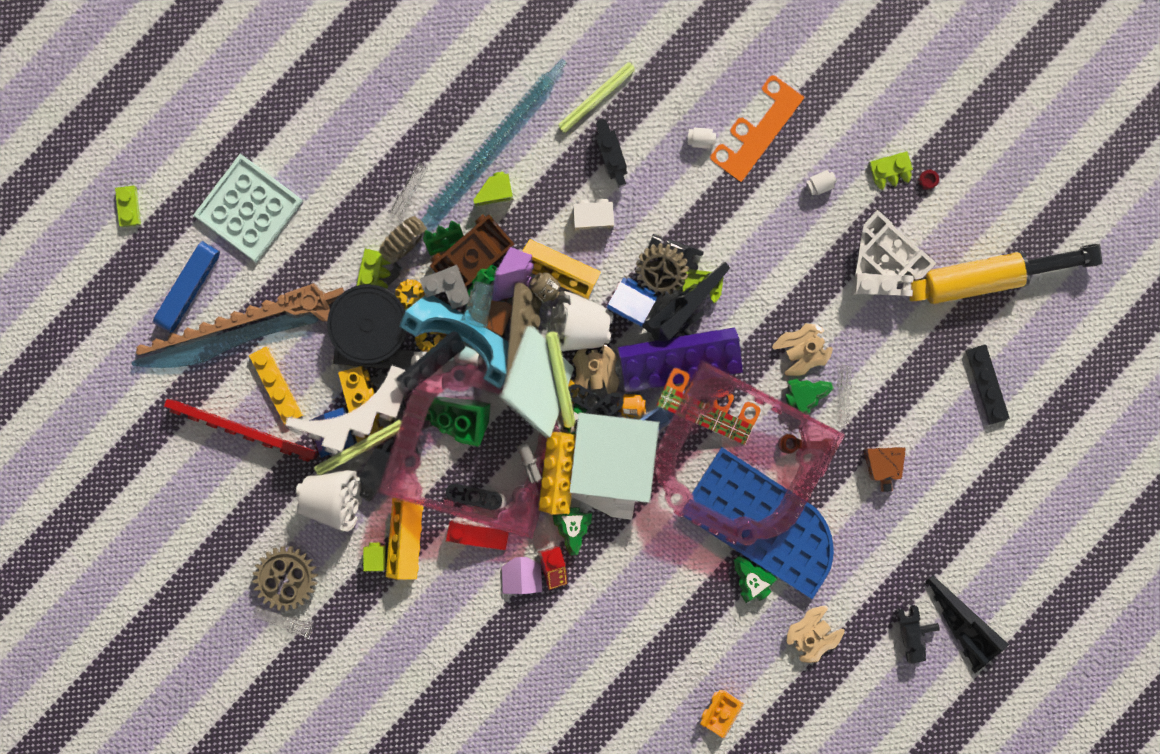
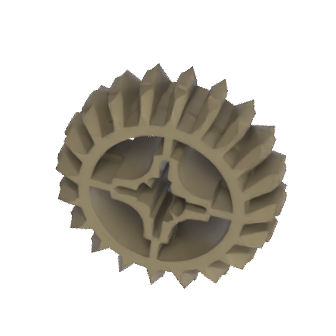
M416 216L405 219L382 242L379 252L388 262H398L416 247L423 238L427 227Z
M659 243L658 248L654 244L651 245V250L646 248L644 254L641 253L639 255L640 260L636 262L638 267L635 272L639 274L637 280H643L641 287L647 285L649 290H654V295H657L658 291H660L662 296H665L666 291L670 295L673 294V289L679 291L680 286L685 284L684 280L688 278L686 272L689 270V266H686L687 259H681L684 255L683 252L677 254V247L671 250L670 244H667L666 248H663L662 243ZM655 257H662L660 261H649ZM668 260H671L674 263L676 269L674 266L669 264ZM664 263V266H663V268H664L663 271H664V272H663L662 275L660 276V274H661V271H660L661 268H660V267H661L662 264ZM649 273H652V274L655 276L656 279H654L653 277H651V275H650ZM665 278H675L669 282H662Z

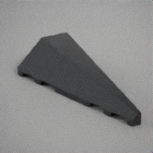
M726 262L721 263L711 274H706L705 279L699 284L694 283L684 290L663 309L654 312L655 315L651 319L644 321L642 327L660 341L670 340L730 269Z
M932 575L925 581L933 590L935 601H938L943 609L942 614L955 639H959L964 649L963 654L969 658L973 666L971 669L974 673L986 666L1009 646L1001 636L936 577Z

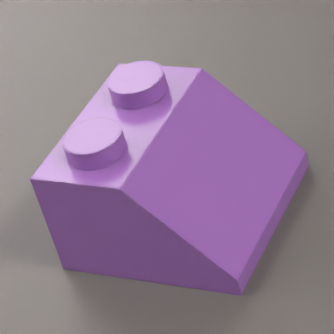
M512 247L509 248L495 273L493 301L514 297L515 283H523L529 287L532 279L529 275L534 267V264L531 263V254Z

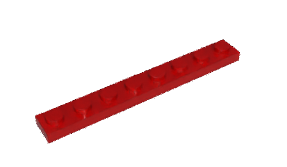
M166 399L164 407L170 408V413L181 415V413L187 414V418L196 422H199V420L206 421L207 426L216 429L218 426L223 427L226 433L236 435V433L244 435L243 439L252 442L255 439L262 441V446L273 449V446L281 448L280 452L284 454H298L299 459L310 462V459H317L318 451L173 399Z

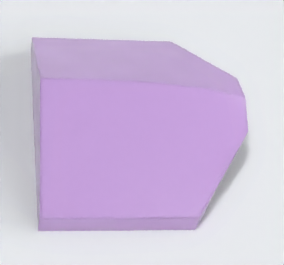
M515 557L503 565V593L528 594L542 592L541 564L528 557Z

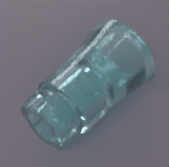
M475 281L465 312L461 318L462 322L479 327H488V316L493 297L491 294L494 286Z

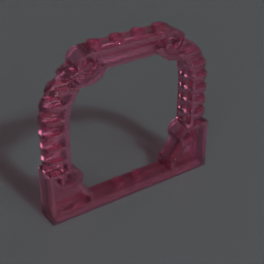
M701 360L657 447L654 463L655 473L659 484L665 491V501L669 507L674 509V514L682 518L685 515L688 516L693 524L699 527L703 524L709 527L708 531L717 536L721 533L726 536L725 539L735 545L737 542L743 545H752L757 539H768L781 535L793 526L800 517L820 476L823 477L845 434ZM735 387L754 396L753 401L764 406L767 403L772 406V411L780 415L785 412L802 421L798 427L802 439V448L795 455L796 461L800 465L781 504L772 515L761 521H756L746 516L732 520L693 500L690 490L676 479L675 465L678 454L696 419L700 414H709L714 407L713 401L731 395ZM706 399V407L699 409V400ZM810 453L811 460L805 463L803 458L805 454ZM674 494H680V500L677 503L671 502V497ZM746 529L750 530V535L747 538H742V532Z
M466 364V367L460 365L453 366L446 373L436 374L427 378L415 388L408 400L378 492L532 539L541 512L539 511V501L547 437H544L540 432L534 459L536 458L537 460L535 463L541 479L531 483L527 476L524 486H518L513 490V501L503 508L496 510L494 518L473 512L474 508L462 505V508L454 506L455 502L446 499L440 502L421 496L423 488L415 472L421 465V459L415 453V448L428 408L433 399L445 389L465 391L470 387L502 396L506 386L505 384L499 389L483 379L487 370H485V373L477 371L478 367L471 364ZM457 370L463 372L464 376L461 381H457L454 378V373ZM557 420L552 432H560ZM413 456L415 458L414 465L406 466V457ZM526 491L527 499L520 501L519 494Z

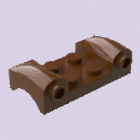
M482 214L474 221L476 225L442 255L438 252L430 259L432 263L429 266L435 273L457 265L464 284L467 286L474 280L480 269H487L507 252L510 247L515 245L490 214L486 217Z

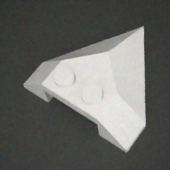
M877 210L863 225L852 295H856L857 273L913 276V280L923 278L936 262L924 251L918 249L892 225V222Z

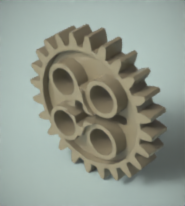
M282 546L280 552L277 548H273V554L268 551L266 552L267 558L260 557L262 564L255 565L259 571L253 572L258 578L252 582L258 583L254 591H261L258 598L265 597L263 604L270 601V608L277 605V609L280 611L284 606L285 610L288 611L291 605L294 609L298 608V603L304 605L305 601L303 598L307 600L311 598L308 592H315L311 586L318 584V582L313 580L318 574L312 573V570L317 567L309 565L313 559L306 560L307 553L300 555V548L293 552V546H290L288 551H286L285 546ZM278 560H282L284 562V570H280L277 568L276 564ZM293 562L294 565L287 575V579H289V581L283 584L281 588V593L277 594L278 589L284 581V578L282 576L287 574L290 567V563ZM296 568L303 572V576L300 579L294 575ZM269 578H273L276 581L275 588H271L268 585ZM288 586L294 589L293 596L287 595L286 588Z

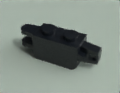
M602 118L596 123L598 134L596 136V144L607 176H610V179L615 178L618 188L626 186L624 175L628 174L627 165L615 130L610 131L608 122Z
M393 436L388 438L384 445L375 447L359 476L360 482L363 484L360 496L368 502L373 500L378 492L385 491L392 482L390 480L391 477L400 469L401 465L399 463L402 460L401 454L405 449V445L401 443L396 447L395 451L391 450L396 440Z

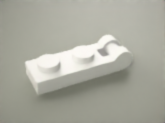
M857 273L855 293L912 296L911 282H913V276ZM897 281L903 282V289H897Z

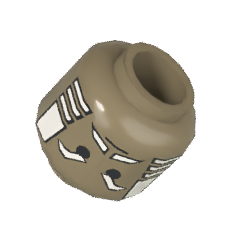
M538 273L530 283L531 292L542 302L554 301L560 294L559 282L549 273Z

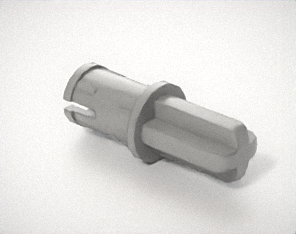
M529 443L517 446L516 448L523 462L521 465L525 467L529 481L531 483L539 481L541 476L535 463L537 460L532 455Z

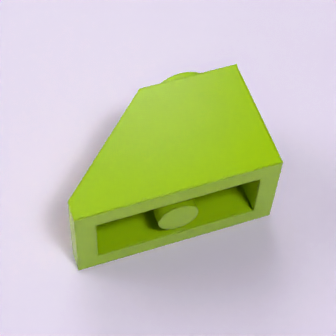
M504 172L493 173V176L487 179L473 199L475 207L514 200L509 174Z

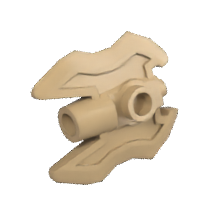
M806 323L798 331L784 333L773 344V349L792 347L786 351L790 362L798 360L784 372L786 376L805 375L809 369L815 366L826 365L831 357L833 348L827 347L826 350H823L825 341L817 336L818 333L824 332L822 327Z
M603 345L601 349L603 351L602 354L598 350H591V353L587 354V349H579L572 360L576 367L574 383L588 389L590 380L591 389H602L604 380L608 395L615 393L619 386V378L615 371L618 358L612 349ZM585 392V395H579L583 399L587 395V393Z
M827 606L808 610L800 622L790 625L787 633V644L791 645L796 640V649L805 652L804 655L799 657V660L802 662H819L822 654L827 650L836 648L844 634V629L842 628L827 634L831 630L830 626L824 620L819 622L827 611Z

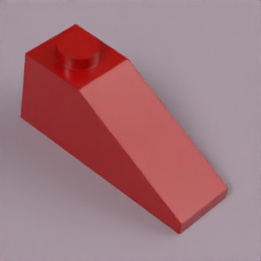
M451 520L449 521L446 541L506 550L509 530Z

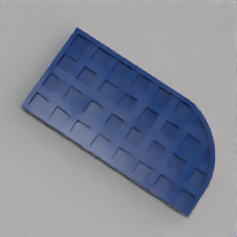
M721 447L679 514L813 600L831 570L834 555L832 535L824 517L813 505Z

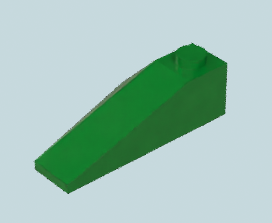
M410 394L408 409L411 416L422 422L430 420L432 426L438 428L441 433L454 437V440L457 442L478 447L489 424L491 403Z

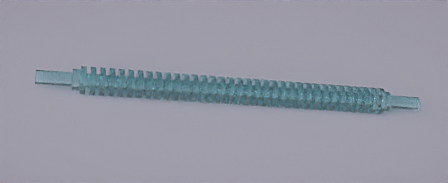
M561 58L550 72L543 73L538 78V81L534 83L535 85H532L528 93L524 94L525 97L521 98L522 101H518L519 105L516 104L514 106L515 109H511L512 113L509 112L508 116L504 117L505 120L501 121L502 124H498L499 128L496 127L494 129L497 133L492 131V136L489 135L488 139L484 140L486 144H481L483 148L480 146L477 148L480 151L476 150L474 152L477 156L472 154V159H468L469 163H464L466 168L464 166L461 167L463 172L461 170L457 171L460 174L454 175L457 179L452 177L451 181L453 183L450 181L447 183L450 187L445 185L446 191L444 189L441 190L443 195L438 193L437 195L440 198H434L436 203L431 201L433 206H427V213L421 219L425 226L432 218L435 219L441 215L438 211L444 212L442 207L447 208L445 203L450 205L449 199L451 201L454 200L452 195L457 197L458 195L455 192H461L458 188L464 189L462 184L467 185L465 180L471 181L469 176L471 178L474 177L472 172L477 174L478 172L475 169L480 170V166H484L483 162L486 163L488 161L485 157L491 158L489 153L493 155V150H498L497 147L501 146L500 143H504L503 139L506 140L508 138L506 135H511L510 131L513 132L514 128H517V124L521 123L520 120H524L523 116L526 117L528 115L527 112L530 113L534 105H537V101L541 100L540 97H544L543 93L546 94L548 92L547 89L550 90L556 80L555 77L567 64L564 59Z

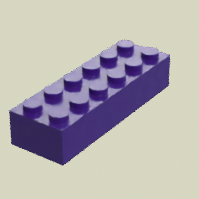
M735 327L674 337L668 341L657 340L618 347L626 392L666 386L670 374L675 368L689 374L688 382L743 373L740 340ZM680 373L674 375L673 384L684 383V376Z

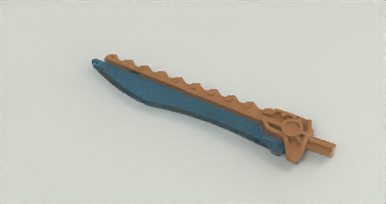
M313 283L284 295L281 294L276 303L265 300L261 308L250 305L246 308L245 314L234 311L230 314V319L218 316L215 319L214 325L202 322L199 325V330L187 327L183 331L182 336L171 333L167 341L156 338L152 342L151 347L143 344L136 347V354L144 355L164 348L167 351L134 360L132 365L148 368H174L206 362L229 349L256 338L316 324L319 319L327 322L330 311L329 304L334 303L338 296L344 292V288L341 287L325 293ZM283 312H289L296 316L312 313V315L299 318L283 315L177 348L174 346Z

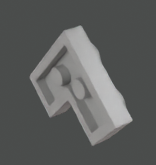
M457 265L419 279L426 298L445 291L452 309L471 303Z

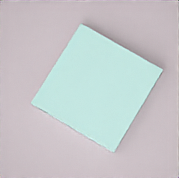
M239 154L193 216L257 263L303 203V200L242 154Z
M527 327L501 398L544 437H551L560 411V403L547 340L533 327ZM562 356L567 383L569 384L574 367Z
M579 413L570 493L650 503L659 422Z

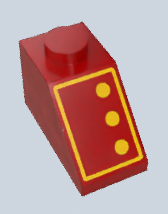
M554 546L537 552L548 590L568 584L566 565L560 547Z

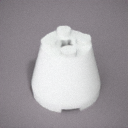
M561 291L557 297L559 302L552 308L549 323V333L556 332L558 334L561 351L602 347L604 343L608 344L611 338L609 326L613 321V313L609 312L607 308L571 292Z
M347 470L307 476L302 484H298L296 494L299 496L297 513L335 529L350 531L358 520L355 516L358 506L362 505L360 492L363 486L356 475V471Z

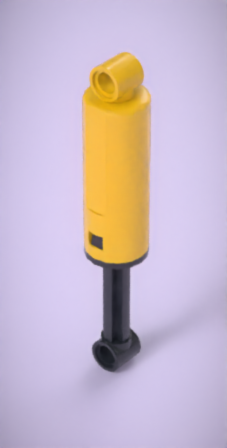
M1084 245L1076 251L1027 260L1026 255L1020 251L931 269L923 278L911 282V290L913 291L912 296H909V301L927 299L930 304H937L1028 286L1031 275L1080 265L1082 267L1098 266L1103 264L1101 245Z

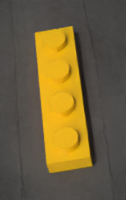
M266 346L250 354L249 357L284 425H286L288 417L295 419L302 417L303 414L269 348Z

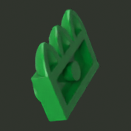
M450 221L449 227L446 229L438 225L435 233L425 230L423 241L429 255L433 256L438 252L441 253L448 250L464 234L460 224Z

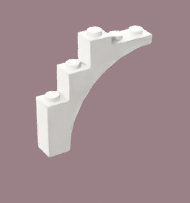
M392 366L386 380L377 393L364 405L351 413L322 421H305L288 417L286 426L290 427L289 431L297 434H301V431L309 433L308 437L319 441L321 437L324 438L322 446L326 447L325 451L333 454H337L338 451L342 452L349 430H353L352 434L359 437L369 436L376 413L380 414L379 418L391 421V418L396 419L403 394L394 379L405 370Z

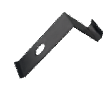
M396 262L392 264L391 275L381 279L386 281L388 286L401 275L399 271L402 268Z

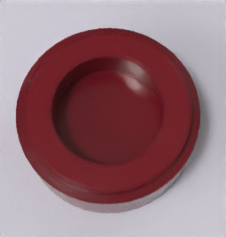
M925 170L919 175L918 183L921 188L931 190L938 185L939 175L934 170Z

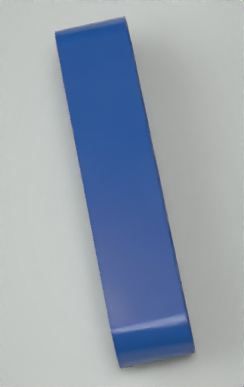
M204 241L198 244L154 316L153 324L168 333H172L177 328L220 256L219 250Z

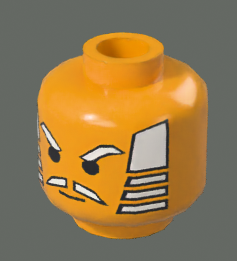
M639 394L623 395L624 404L621 410L618 411L621 412L622 418L641 419L642 415L646 414V400H643V397Z

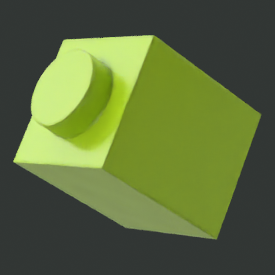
M369 542V546L363 547V571H384L386 569V545H381V542Z

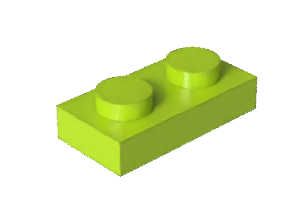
M133 185L115 188L119 226L141 225L137 187Z

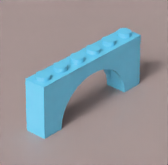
M426 295L406 310L400 327L416 337L426 332H439L448 335L453 330L458 332L461 340L472 346L484 359L487 372L483 379L499 389L506 384L509 353L508 341L458 310L452 309L450 305L434 295L427 298Z

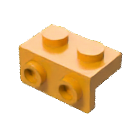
M719 690V692H715L712 696V704L709 709L703 712L700 725L725 738L745 703L728 692Z

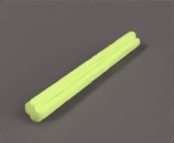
M631 63L624 65L558 124L559 129L566 133L626 80L635 71L634 66Z
M550 332L546 334V340L564 426L570 428L575 424V417L558 334Z
M398 420L316 465L314 468L315 472L318 475L325 474L403 431L404 426L402 422Z

